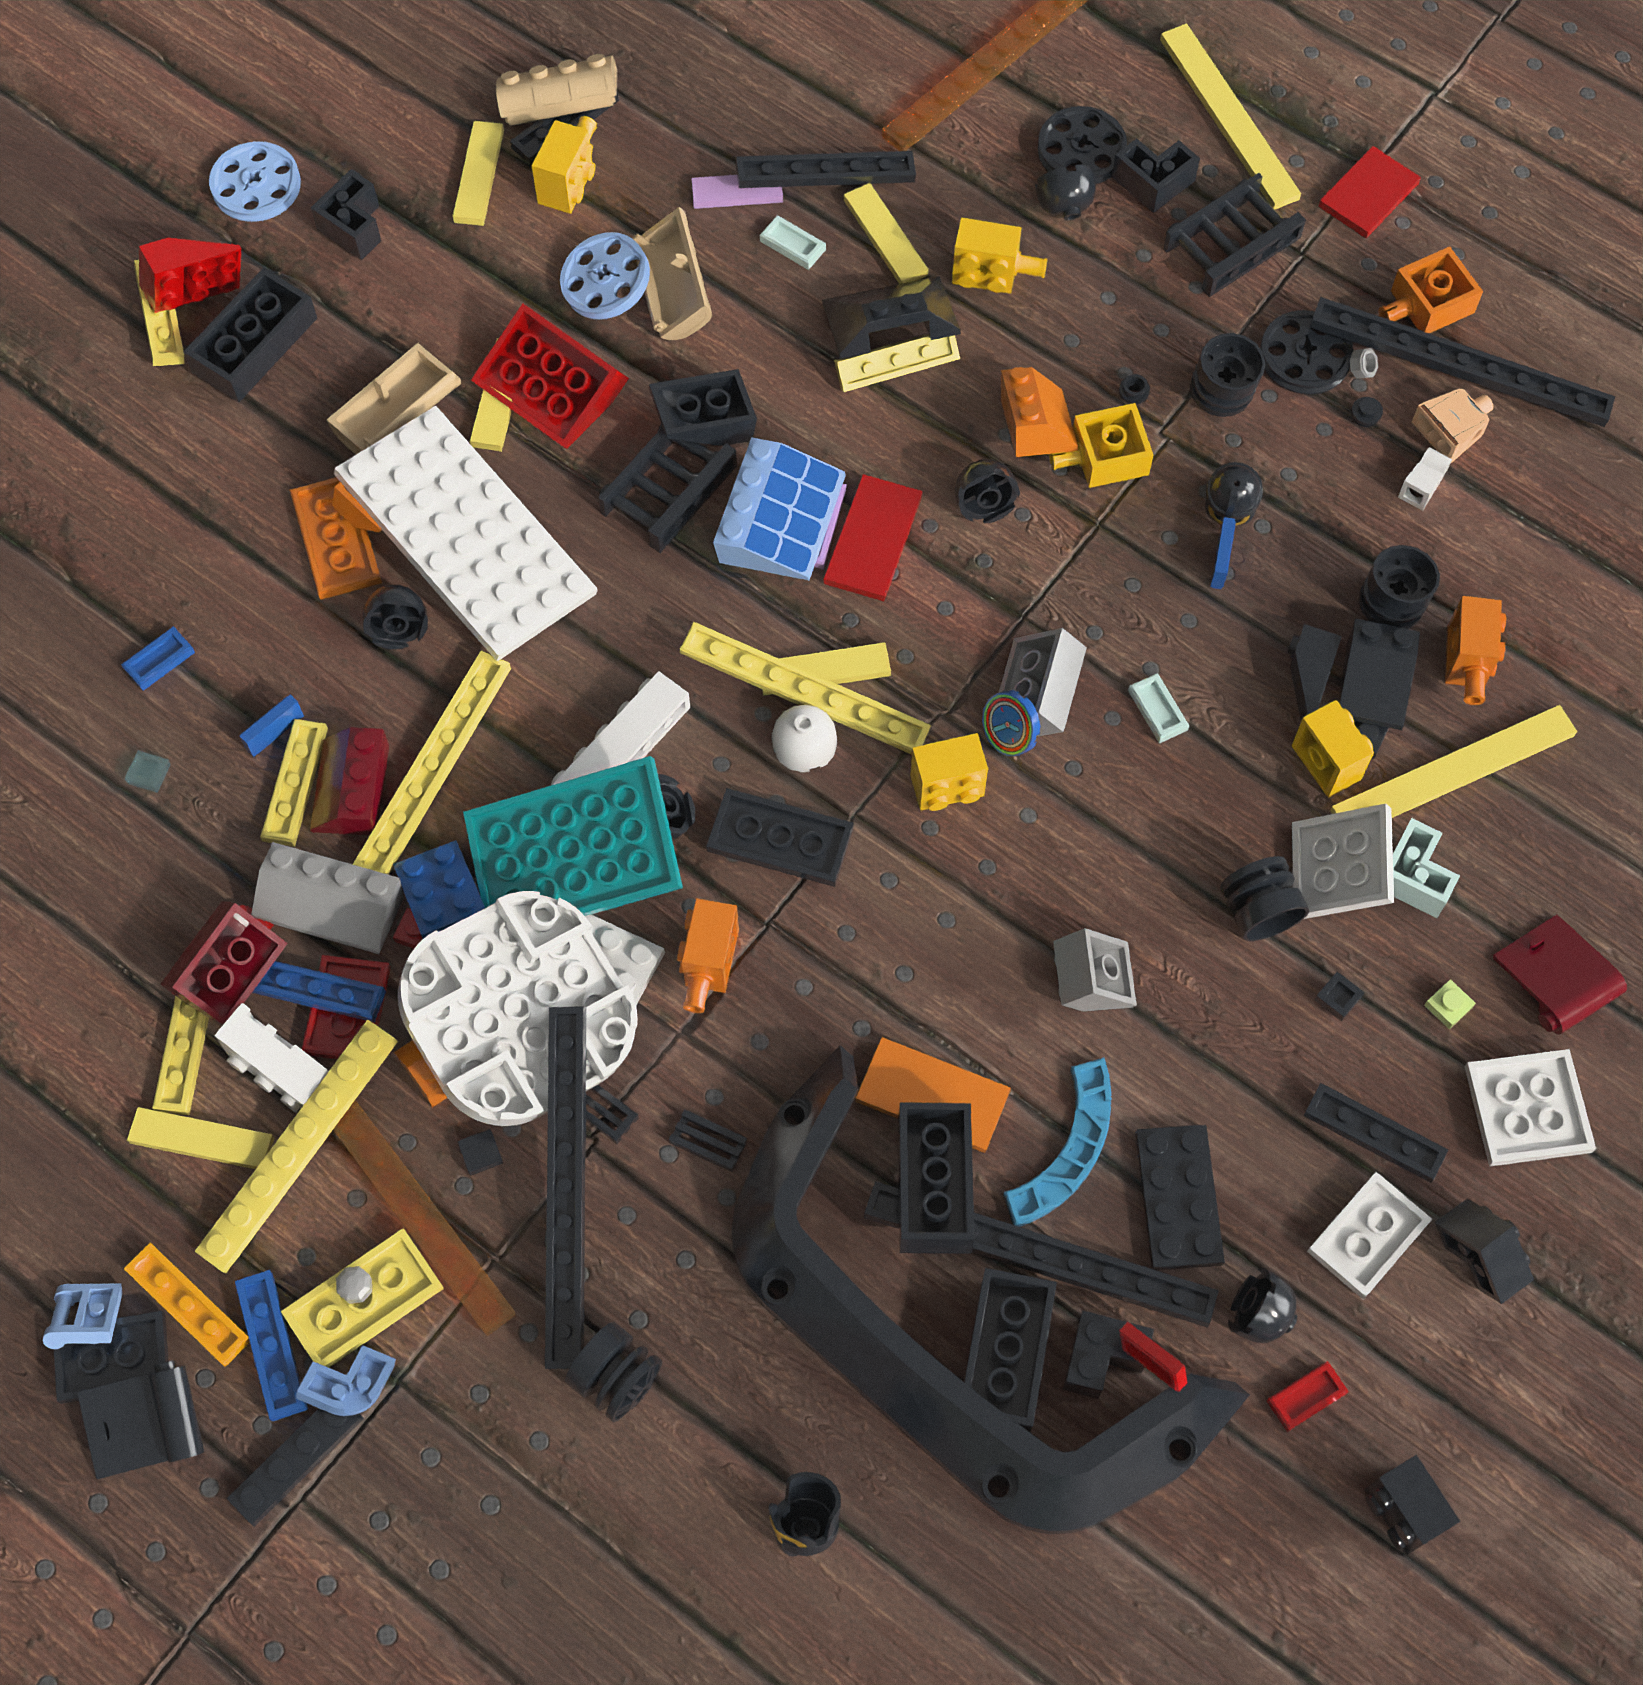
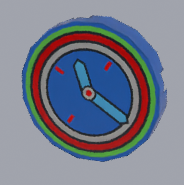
M1014 690L1002 691L989 698L983 709L982 717L984 733L990 744L999 753L1006 756H1020L1033 749L1037 743L1035 742L1036 736L1040 735L1041 727L1039 716L1033 703L1027 697L1023 698L1021 695H1018L1019 692Z

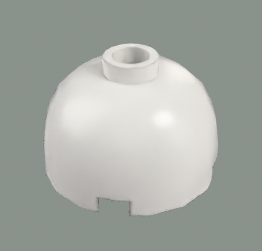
M810 705L793 706L784 711L776 720L772 733L773 750L779 762L790 770L810 772L812 768L818 766L821 768L827 765L835 754L837 747L835 725L829 715L818 707Z

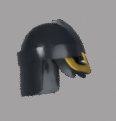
M1232 462L1220 466L1210 476L1206 485V513L1220 525H1222L1224 517L1235 519V526L1249 523L1262 500L1263 485L1260 476L1252 467L1243 463Z
M813 1472L792 1474L787 1479L785 1499L778 1506L770 1503L769 1515L774 1537L778 1547L785 1554L795 1557L798 1555L812 1556L823 1552L835 1541L839 1530L841 1496L838 1488L830 1479Z

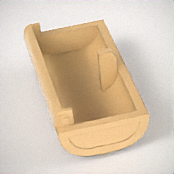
M595 54L588 57L585 61L565 60L559 63L558 66L549 68L539 65L531 68L529 72L519 74L517 71L505 72L501 77L497 78L496 96L501 118L505 117L506 123H509L511 126L613 106V103L616 102L617 67L612 55L604 57L602 54Z
M678 207L644 234H636L632 237L645 253L650 266L649 282L644 293L653 328L659 332L661 338L666 340L686 338L706 325L712 317L685 211Z
M417 343L331 415L327 422L338 439L357 455L433 408V406L461 384V378Z

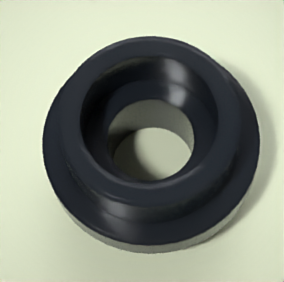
M1138 374L1127 376L1119 386L1120 397L1129 404H1141L1148 399L1150 394V386L1147 380Z

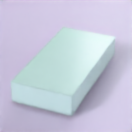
M778 215L760 234V242L808 270L826 250V243Z
M1158 673L1129 686L1128 692L1159 743L1188 731L1189 724Z

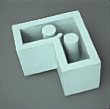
M1411 818L1393 852L1394 897L1438 918L1460 875L1429 861L1442 832Z

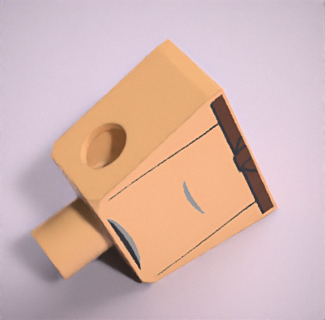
M1457 389L1418 405L1412 423L1439 453L1451 458L1452 463L1483 435L1489 422L1487 413L1493 410V403L1487 395L1483 394L1473 400L1464 389Z

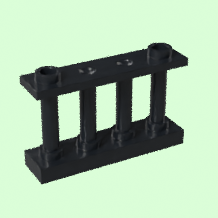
M1260 173L1249 179L1241 180L1234 189L1182 222H1175L1166 231L1163 250L1168 253L1180 245L1205 271L1202 290L1208 297H1211L1287 248L1302 236L1306 219L1299 212L1289 218H1282L1259 195L1263 178ZM1249 201L1274 228L1266 233H1260L1237 208ZM1226 216L1251 242L1243 248H1237L1214 223ZM1204 231L1228 257L1219 263L1213 262L1191 238Z
M660 424L655 436L611 484H606L599 494L601 514L607 517L615 507L619 508L649 528L650 547L661 553L737 467L736 449L726 443L719 452H712L700 443L668 439ZM675 442L707 464L700 473L694 474L663 453ZM655 463L686 483L687 488L680 495H673L644 476V474ZM636 485L667 505L668 509L661 517L657 516L655 518L626 499L625 495Z

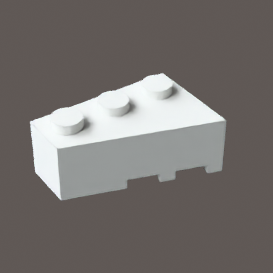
M241 1003L215 1034V1037L229 1056L227 1062L242 1074L248 1070L256 1076L253 1081L268 1093L274 1089L282 1095L280 1098L281 1102L294 1112H297L299 1108L303 1107L329 1071L297 1045L293 1046L277 1035V1030L269 1023L265 1026L256 1020L250 1012L251 1009Z

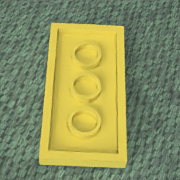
M404 1228L347 1266H360L372 1278V1293L364 1302L349 1304L336 1292V1278L344 1270L342 1269L281 1311L312 1361L328 1368L444 1289Z

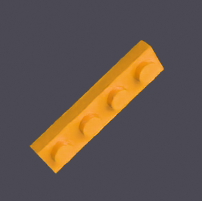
M149 1243L124 1268L224 1367L250 1343L249 1337L152 1243Z

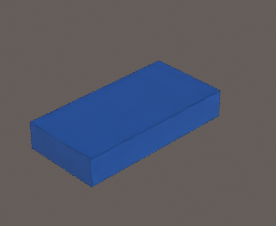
M1223 518L1210 586L1212 588L1222 589L1225 584L1236 521L1233 518Z
M173 626L121 665L126 673L144 691L193 655L195 651Z
M291 694L288 695L240 734L246 750L253 757L293 725L294 719L300 720L304 717L298 701Z

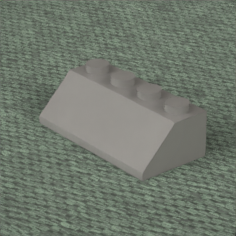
M272 842L259 870L251 916L271 922V924L379 954L404 899L400 878Z

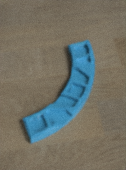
M1105 1058L1071 1067L1070 1071L1075 1089V1116L1070 1135L1058 1157L1045 1171L1029 1182L1004 1192L1003 1196L1013 1225L1020 1227L1031 1223L1063 1204L1081 1186L1096 1164L1105 1143L1111 1113V1085Z

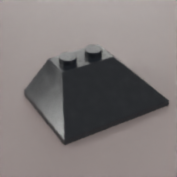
M940 276L822 300L840 359L871 353L869 333L924 322L930 340L961 334L959 324Z

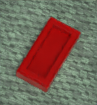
M1129 1322L1119 1330L1122 1349L1175 1391L1179 1392L1187 1384L1185 1365Z
M1326 1361L1268 1398L1267 1403L1285 1430L1289 1432L1348 1394L1349 1391L1330 1363Z

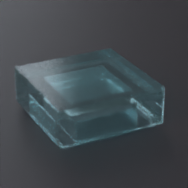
M138 750L125 780L127 784L158 793L171 763L168 759Z

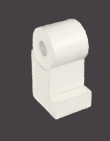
M1429 447L1421 461L1417 463L1413 471L1405 479L1398 498L1423 511L1445 475L1452 459ZM1409 488H1411V489H1413V490L1419 492L1420 494H1422V495H1424V496H1423V497H1415V496H1413V495L1411 494Z

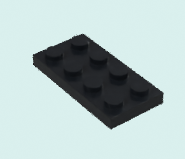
M726 788L706 848L707 852L835 887L854 829V823Z
M1193 1125L1137 1129L1135 1137L1152 1269L1168 1270L1223 1266L1225 1260L1207 1126Z

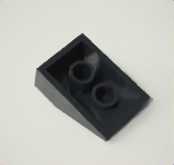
M739 369L649 384V391L666 438L724 446L726 443L733 445L750 442L751 437L753 438L757 417Z
M1355 618L1347 641L1339 704L1351 713L1354 721L1398 730L1403 729L1417 660L1420 631Z

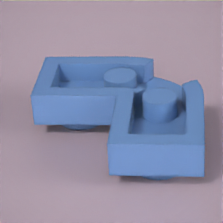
M362 1345L347 1375L313 1361L297 1390L296 1399L335 1415L350 1416L359 1414L376 1402L395 1366L396 1359Z

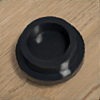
M1361 397L1353 403L1351 414L1359 426L1370 427L1380 421L1383 415V407L1378 400L1372 397Z

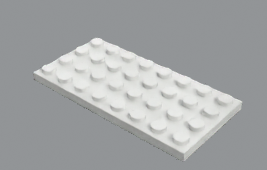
M437 406L429 409L335 468L334 475L496 661H499L596 595L598 588Z

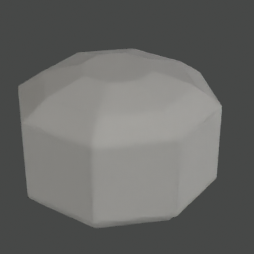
M1372 348L1354 350L1350 358V369L1356 379L1374 377L1378 369V359Z
M360 1266L347 1267L336 1278V1292L349 1304L362 1303L372 1293V1278Z

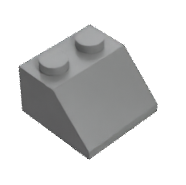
M1085 928L1053 941L1054 961L1057 967L1059 982L1058 991L1062 1006L1080 1011L1121 1009L1137 1006L1127 941Z

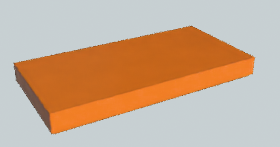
M337 477L290 490L320 600L382 583L368 531L354 527L332 506L334 486L340 483Z
M882 1037L856 1096V1102L897 1119L900 1102L971 1103L972 1148L986 1153L1011 1088Z

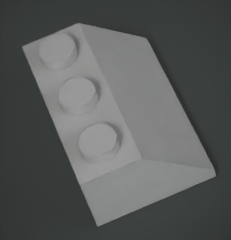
M1063 628L1014 638L999 693L1010 690L1019 692L1018 695H1021L1023 698L1027 697L1033 703L1041 726L1040 735L1037 736L1064 732L1087 648Z

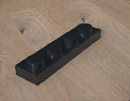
M617 92L615 96L616 102H614L613 105L619 102V96ZM612 106L538 120L510 141L511 149L531 166L555 120L577 126L580 117L587 116L594 120Z
M1322 1083L1318 1086L1303 1115L1430 1183L1435 1179L1449 1150Z
M319 1408L227 1500L255 1527L364 1418L360 1413L341 1416Z

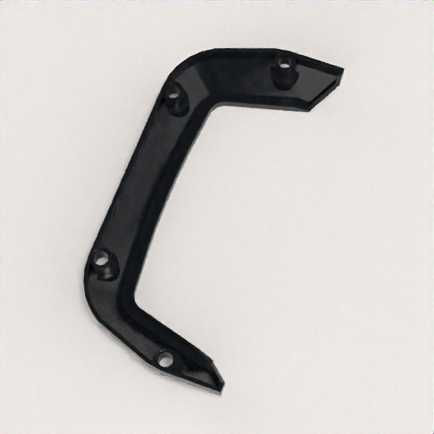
M839 1045L790 1099L780 1107L767 1129L735 1204L732 1221L733 1253L740 1275L752 1295L768 1312L966 1490L1006 1522L1025 1530L1044 1534L1074 1533L1100 1524L1173 1483L1193 1465L1250 1396L1236 1382L1190 1373L1186 1376L1187 1384L1179 1392L1169 1387L1078 1450L1065 1453L1054 1450L985 1400L914 1341L866 1296L801 1228L797 1219V1208L859 1089L857 1087L854 1057ZM793 1113L799 1114L804 1118L803 1122L798 1125H790L785 1119ZM774 1285H782L788 1290V1293L782 1299H773L769 1296L768 1291ZM1171 1444L1183 1446L1187 1452V1459L1178 1461L1172 1458L1169 1453V1446ZM993 1480L1004 1482L1007 1486V1494L1000 1498L992 1496L988 1491V1483Z

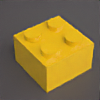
M1337 700L1303 717L1292 744V748L1328 798L1361 781L1374 754L1369 738L1364 734L1361 735L1354 725L1351 713L1347 709L1342 708Z
M978 733L912 748L910 776L920 811L926 809L937 811L947 807L948 804L957 802L964 804L972 803L984 796L988 766Z

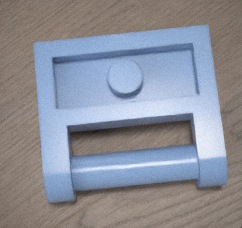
M121 1283L62 1284L58 1286L54 1296L56 1306L51 1325L46 1328L43 1336L44 1345L50 1349H59L65 1343H111L122 1298ZM76 1302H80L74 1325H66L70 1307Z

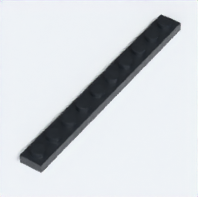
M1323 297L1319 299L1310 324V328L1605 427L1609 421L1616 397Z
M584 1006L549 1007L545 1369H570L584 1348L587 1008Z
M875 1181L864 1212V1218L899 1229V1189ZM974 1213V1244L972 1253L1206 1328L1210 1325L1219 1290Z

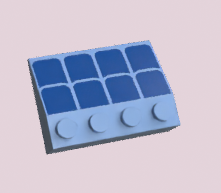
M751 437L713 541L719 563L810 580L846 476L845 472L785 444Z

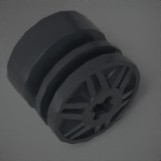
M1235 333L1220 334L1207 342L1202 349L1190 382L1192 398L1201 409L1212 415L1227 417L1235 416L1247 408L1253 399L1265 369L1264 355L1258 345L1246 336Z
M1407 545L1390 546L1380 552L1359 592V605L1362 613L1371 622L1406 629L1418 624L1439 587L1440 573L1436 563L1427 553Z
M1273 856L1252 862L1230 874L1221 883L1220 889L1223 895L1228 898L1227 904L1231 910H1239L1234 919L1242 937L1246 941H1258L1278 935L1300 923L1310 911L1299 888L1291 887L1295 878L1288 871L1289 865L1284 857Z
M610 1322L583 1348L567 1372L565 1382L583 1398L589 1397L600 1389L594 1406L599 1411L608 1407L605 1415L614 1423L641 1402L652 1387L654 1379L663 1363L656 1355L646 1359L648 1349L644 1345L628 1355L633 1337L617 1323Z

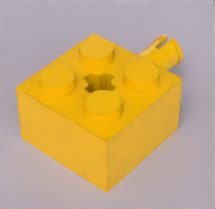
M580 117L577 126L554 121L532 164L538 204L571 214L575 204L581 202L584 186L587 180H592L595 172V163H592L593 145L590 144V139L597 128V124L590 117Z
M961 217L954 250L952 284L965 288L973 287L990 290L995 293L1011 294L1014 278L1017 276V273L1044 278L1048 258L1043 259L1021 255L1019 245L1022 227Z
M1136 403L1076 415L1073 429L1078 443V451L1049 454V461L1052 464L1051 468L1053 470L1079 464L1083 469L1089 488L1148 476L1153 460V452Z

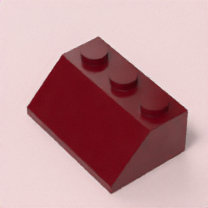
M350 727L323 740L310 825L311 832L371 835L380 818L389 753V743L383 729Z
M221 901L160 985L189 1006L223 1026L241 1003H245L288 943L236 903Z

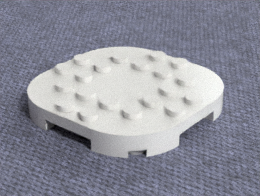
M522 891L500 897L495 904L440 932L436 930L429 934L410 954L398 986V1006L403 1023L447 1098L469 1117L491 1125H519L548 1113L549 1007L584 1006L587 1008L586 1091L606 1080L621 1065L632 1047L637 1027V1009L632 992L628 985H622L591 934L590 929L592 925L587 918L567 901L561 898L556 900L539 895L540 892Z

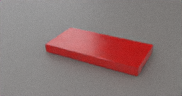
M863 474L824 576V584L885 601L919 508L923 491Z

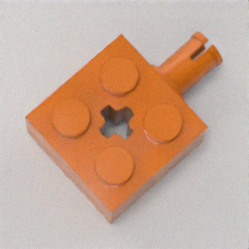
M1449 246L1398 269L1391 288V293L1397 301L1380 307L1378 311L1379 317L1395 322L1409 316L1418 330L1431 333L1474 314L1483 290Z
M1462 596L1447 626L1445 683L1465 686L1463 701L1469 705H1481L1484 703L1485 685L1490 676H1495L1498 661L1502 662L1504 659L1505 642H1500L1501 633L1505 630L1506 614L1501 613L1502 600Z
M696 898L694 910L688 909L686 914L685 930H687L686 941L680 942L677 961H680L679 973L684 974L685 986H688L683 1009L692 1013H703L708 990L726 993L739 933L737 905Z

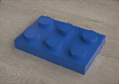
M456 840L393 864L423 939L436 930L440 932L485 909Z

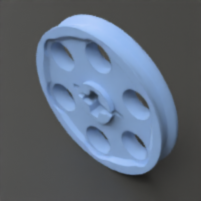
M259 141L237 145L222 154L212 167L209 176V186L215 203L221 211L237 220L257 222L273 218L287 210L298 196L301 178L297 164L289 152L276 144ZM262 153L267 155L264 160L259 162L251 160L256 154ZM229 165L239 166L238 170L233 173L224 171ZM281 166L290 167V170L285 174L275 173V170ZM225 189L235 190L234 194L229 197L220 196V193ZM274 191H286V194L281 198L271 197ZM250 201L259 203L252 210L244 209V205Z
M614 232L601 233L584 240L569 254L561 270V291L567 302L578 314L586 318L598 320L612 318L629 310L641 298L649 282L650 266L645 253L631 237ZM612 245H621L620 250L616 254H607L608 249ZM585 255H593L591 262L587 265L579 264ZM633 260L640 261L639 266L635 270H626L629 262ZM584 281L583 287L576 292L570 291L571 286L575 282ZM622 287H631L627 296L617 297V293ZM596 297L603 298L598 307L589 308V303L592 299Z

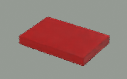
M1372 146L1320 200L1318 207L1367 239L1419 184L1421 177L1375 146Z
M322 955L319 972L382 986L386 990L391 966L386 962ZM384 999L374 1023L378 1027L380 1023ZM311 1007L302 1050L309 1056L338 1059L365 1024L366 1020Z

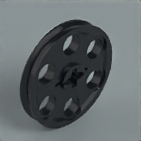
M1069 107L1056 112L1043 124L1039 134L1038 156L1047 172L1070 164L1089 166L1093 169L1095 184H1099L1112 177L1115 154L1127 146V138L1121 124L1110 114L1093 107ZM1091 119L1095 120L1099 125L1091 128L1085 126L1083 122ZM1066 124L1070 129L1066 132H1060L1055 129V126ZM1112 137L1118 140L1119 143L1110 146L1105 144L1103 140ZM1081 144H1085L1084 148H1080L1079 146ZM1056 146L1061 149V152L1059 154H1050L1046 151V148ZM1106 160L1110 166L1099 168L1095 165V162Z
M1298 310L1279 316L1267 327L1260 346V350L1264 355V370L1267 375L1279 386L1295 393L1319 394L1329 391L1345 379L1350 369V358L1354 352L1352 341L1331 334H1316L1313 328H1310L1315 311ZM1292 325L1297 328L1298 332L1296 334H1288L1283 331L1282 327ZM1305 342L1307 343L1306 349H1308V353L1311 354L1308 363L1307 355H1305V351L1302 350L1304 348ZM1271 346L1280 347L1284 354L1275 356L1269 352L1268 348ZM1333 348L1340 349L1345 353V356L1336 358L1330 354L1329 350ZM1295 369L1301 376L1295 379L1289 378L1285 374V370ZM1318 370L1328 371L1331 378L1327 380L1320 379L1316 376L1315 372Z

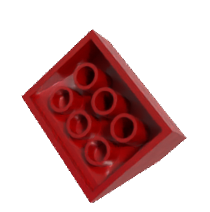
M522 303L471 379L475 384L566 449L613 403L629 380L627 376L524 303ZM502 394H504V395H506L507 397L511 398V399H512V402H511L509 399H507L506 397H504Z

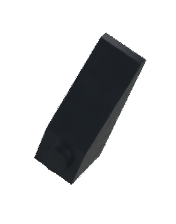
M1304 624L1300 636L1293 635L1288 653L1294 654L1290 670L1301 721L1303 717L1318 710L1342 638L1340 635Z

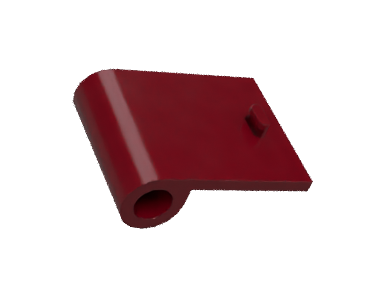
M1558 914L1493 955V959L1539 1002L1540 1015L1538 1019L1542 1027L1546 1031L1558 1035L1572 1028L1624 994L1627 990V984L1622 974Z

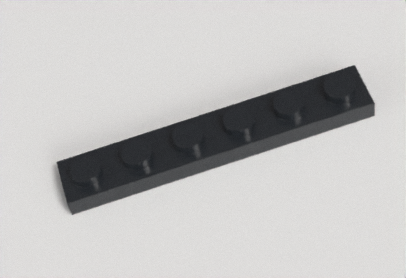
M913 151L736 157L738 188L915 182L916 179Z

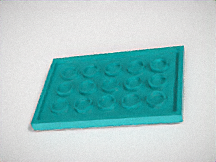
M651 756L463 812L479 893L485 908L495 904L498 898L522 891L540 892L539 895L556 900L561 898L577 908L584 916H588L683 888L656 764Z

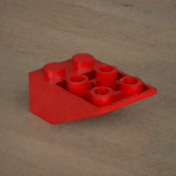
M165 238L139 246V286L154 313L172 310L187 303L199 302L207 297L229 293L234 289L240 288V245Z

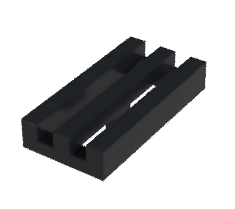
M596 1085L589 1090L626 1118L624 1121L620 1120L586 1094V1104L616 1126L617 1129L614 1131L587 1110L586 1122L615 1144H618L622 1135L629 1131L631 1124L635 1123L639 1116L600 1085Z
M684 1109L681 1115L682 1118L677 1122L675 1131L669 1138V1143L732 1172L748 1142L747 1138ZM688 1122L737 1144L736 1148L687 1126ZM682 1133L732 1155L730 1160L681 1138Z

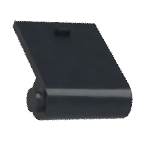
M176 1359L154 1365L155 1372L77 1392L96 1479L165 1461L174 1462L204 1453L185 1365L177 1366Z

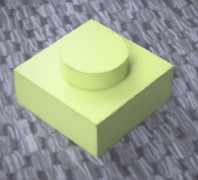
M1450 979L1424 1006L1450 1030L1476 1003Z

